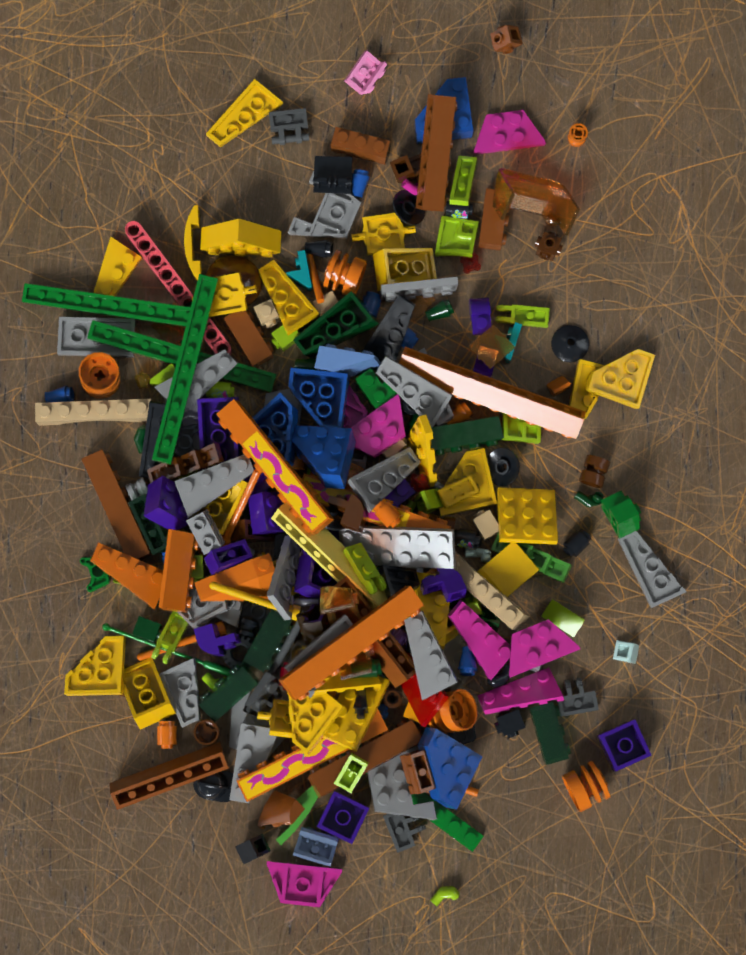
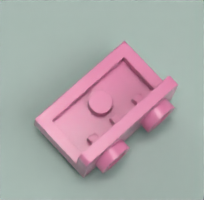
M364 51L344 82L360 95L371 93L376 86L374 84L376 80L384 75L387 63L385 61L380 62L371 53Z

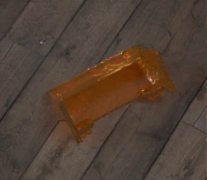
M505 168L498 170L493 207L501 220L505 219L506 214L510 213L511 209L541 215L546 224L553 227L556 225L560 226L563 233L567 236L569 235L580 209L563 184Z
M336 586L320 587L321 615L327 613L330 626L343 615H346L353 624L361 619L357 606L359 603L357 592H353L350 588ZM374 648L365 653L362 651L357 655V660L349 665L346 663L340 667L342 669L340 671L341 680L372 673V655H375Z

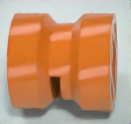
M580 123L572 125L568 134L569 144L574 147H580L585 143L588 135L586 126Z

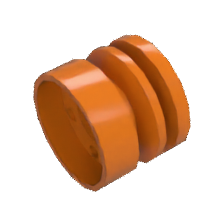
M336 250L327 265L323 287L328 289L333 281V291H336L341 284L343 285V295H347L351 291L357 294L366 270L367 260L355 257L350 264L348 263L349 254L345 253L342 260H340L342 251Z
M94 352L87 355L81 361L79 378L84 391L89 396L96 399H106L118 390L121 383V375L116 360L103 352ZM100 375H103L104 378H102L101 381H98L97 378H99Z
M464 689L445 692L449 698L428 723L430 728H436L445 734L472 728L476 723L478 715L477 705L471 693Z
M593 761L587 763L590 772L582 765L580 766L581 776H578L574 770L562 775L566 789L579 812L592 807L591 797L598 803H601L599 793L602 794L605 800L611 798L608 784L602 772Z

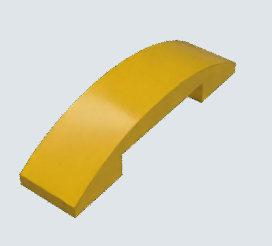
M194 205L185 226L184 247L190 270L195 280L198 281L199 274H202V266L200 261H194L193 229H200V215L198 205Z

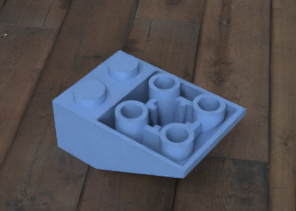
M326 344V346L319 345L314 368L318 371L346 373L349 377L364 373L370 368L372 370L377 369L381 362L370 351L363 350L360 353L355 352V349L344 347V350L337 349L335 345Z

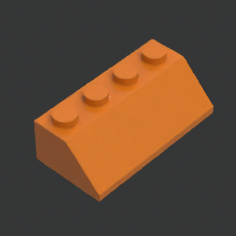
M168 529L159 608L163 610L187 613L188 608L191 609L192 597H189L190 589L194 588L195 581L194 577H192V571L196 570L197 558H194L195 550L198 551L199 544L193 533Z

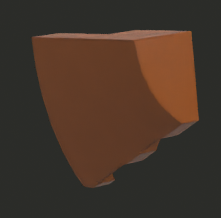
M275 790L266 802L257 826L260 829H265V826L270 824L273 827H279L283 824L291 825L305 808L296 799Z

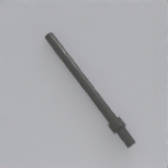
M298 620L267 671L273 676L300 632ZM248 706L246 708V711L248 713H253L254 710L250 709Z

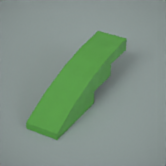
M498 532L491 551L500 553L510 543L499 542ZM517 543L540 569L537 572L562 583L565 582L572 567L571 564L554 558L552 555L535 549L526 543Z
M312 786L296 799L305 810L276 839L280 845L297 830L318 799Z

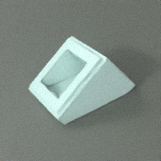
M616 640L613 659L636 664L639 645Z

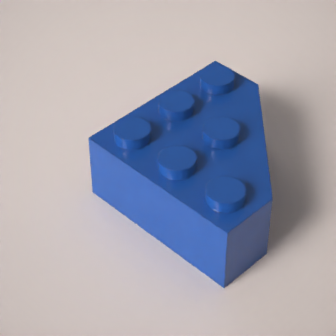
M466 77L447 79L435 95L456 97L457 110L454 113L455 129L452 131V140L472 138L473 124ZM427 105L415 119L414 127L417 144H423Z
M291 368L288 387L319 427L343 428L349 387L348 374Z
M280 392L253 419L289 464L293 466L295 449L292 438L298 423V410Z
M296 425L292 438L296 455L305 462L308 469L319 478L325 488L345 489L356 445L352 428Z
M426 727L418 743V749L426 751L436 788L429 791L430 797L446 808L457 809L482 756L440 730Z

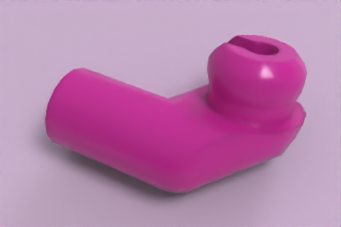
M405 179L401 187L411 194L417 195L418 183L413 184L408 179Z

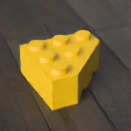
M243 219L226 221L201 228L200 250L207 251L209 255L234 254L236 256L261 255L262 257H273V254L281 252V231Z

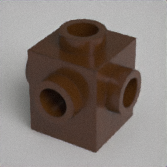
M544 232L542 237L538 236L534 247H537L536 255L544 260L553 261L555 255L559 256L563 245L560 244L562 238H559V235L554 232Z

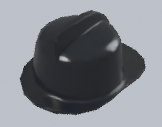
M223 770L193 782L194 790L201 798L217 802L231 801L229 799L233 773Z

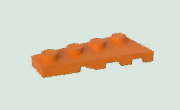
M98 542L90 561L146 602L151 608L155 609L160 598L163 570Z

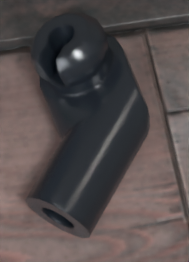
M505 664L501 674L495 675L492 680L487 678L488 684L492 687L505 685L510 678V666Z

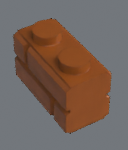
M416 750L400 756L406 781L409 783L410 794H421L436 788L425 750Z

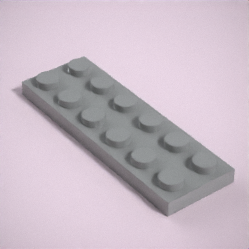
M364 526L362 533L347 528L339 531V542L345 547L361 542L372 562L377 566L383 564L399 567L454 569L456 567L454 529Z

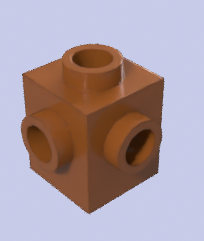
M503 25L490 34L492 46L496 52L509 54L523 44L518 26Z

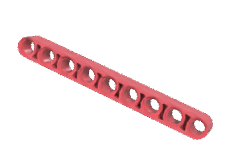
M137 221L128 222L125 226L128 239L178 306H185L186 303L192 302L193 294L140 223ZM137 228L139 232L136 235H131V229ZM143 243L150 244L148 249H141ZM154 258L161 259V262L157 265L151 263ZM165 273H172L170 279L165 280L162 278ZM181 287L183 292L177 295L173 293L174 289ZM209 317L203 340L214 355L218 353L220 347L228 348L227 353L231 356L230 344ZM209 332L217 334L214 339L210 340L207 338Z

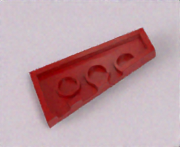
M416 673L401 684L420 725L423 727L428 725L449 698L442 690L422 700Z

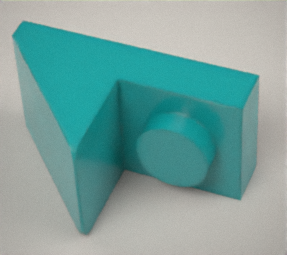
M305 250L297 251L298 257L295 258L296 268L301 270L286 272V274L293 282L305 290L312 291Z
M516 322L514 327H509L506 336L510 338L509 340L494 336V341L505 362L509 364L522 324Z

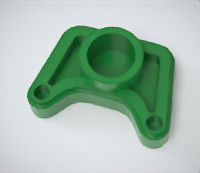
M82 557L80 564L88 567L91 575V582L86 587L87 591L92 593L109 585L111 582L110 576L90 561L91 557Z

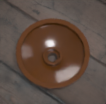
M236 255L225 256L216 260L209 267L206 276L217 277L240 272L242 283L245 287L253 285L257 287L250 289H257V293L246 295L247 306L252 304L258 298L262 287V279L256 265L250 260Z

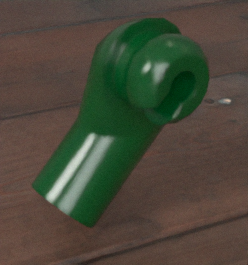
M146 425L139 426L134 436V442L139 454H142Z
M578 491L574 499L589 508L600 505L601 500L604 498L601 492H595V494L587 496L581 491Z

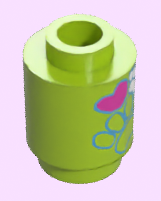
M218 381L206 392V397H234L235 387H232V383Z

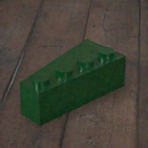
M351 291L293 341L304 355L312 358L318 354L319 345L326 346V344L336 346L379 325V322L358 295Z
M499 416L432 427L433 439H431L432 444L430 447L434 448L435 456H440L449 452H461L463 449L468 448L469 450L478 449L482 445H487V447L496 446L504 438Z

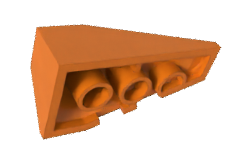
M268 553L199 580L194 585L201 602L244 601L243 599L211 589L209 587L211 582L223 584L268 599L267 591L269 590L275 567Z

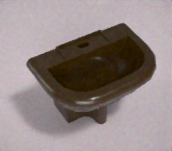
M329 602L312 604L308 611L296 615L301 634L292 648L289 662L336 622L333 608Z

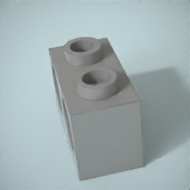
M208 509L186 520L204 555L225 544Z

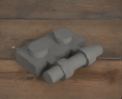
M306 108L269 112L271 132L279 133V136L272 137V145L280 144L281 146L286 145L285 143L297 142V144H300L302 141H310L309 133L301 134V129L308 128ZM295 130L296 134L285 136L284 131Z

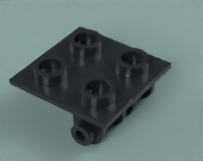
M315 156L313 193L351 194L352 157Z

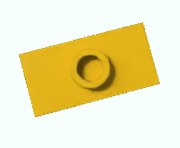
M469 475L436 492L444 508H447L480 491L472 475Z

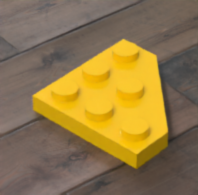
M636 349L590 373L586 391L631 408L639 409L655 355L641 349Z
M425 414L418 417L406 440L408 441V448L411 447L421 462L418 465L420 471L419 478L427 489L433 487L437 482V473L433 472L434 464L436 463L434 448L430 447L433 431Z
M485 448L465 452L444 485L446 487L466 476L472 475L480 492L450 507L440 508V516L497 504Z
M105 636L93 651H90L80 660L81 663L65 675L64 695H123L126 637Z
M328 693L313 695L311 698L307 696L301 701L299 699L293 700L289 695L292 742L309 755L345 706Z

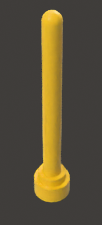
M216 582L209 584V587L213 590L277 611L268 599ZM290 605L291 620H297L296 615L300 613L301 606Z

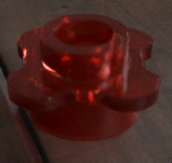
M473 253L472 257L462 256L460 258L465 274L481 269L476 253Z
M414 473L411 475L412 480L410 484L413 490L421 492L430 489L427 476L424 473L420 475Z

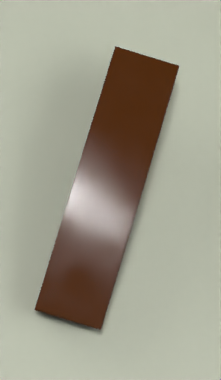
M213 443L200 450H193L182 456H175L171 465L160 463L148 469L147 472L151 483L161 476L174 482L223 462L224 459L219 443Z

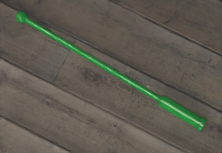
M108 623L102 625L104 631L110 630L153 647L157 645L151 641L110 627ZM178 651L172 653L188 660L194 658ZM195 658L196 663L202 664L204 668L226 675L231 679L235 675L236 670L229 669L208 660L202 661Z

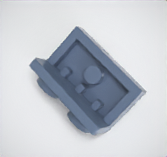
M301 827L293 856L331 867L339 838L330 833L323 834L317 832L311 827Z

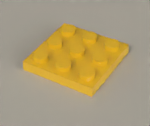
M498 487L499 542L557 544L555 490Z

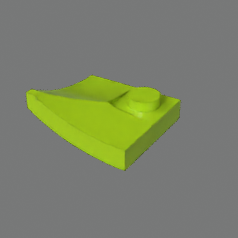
M442 216L435 256L472 257L479 221Z
M501 412L504 436L502 440L533 444L541 442V426L530 425L525 420L514 419Z

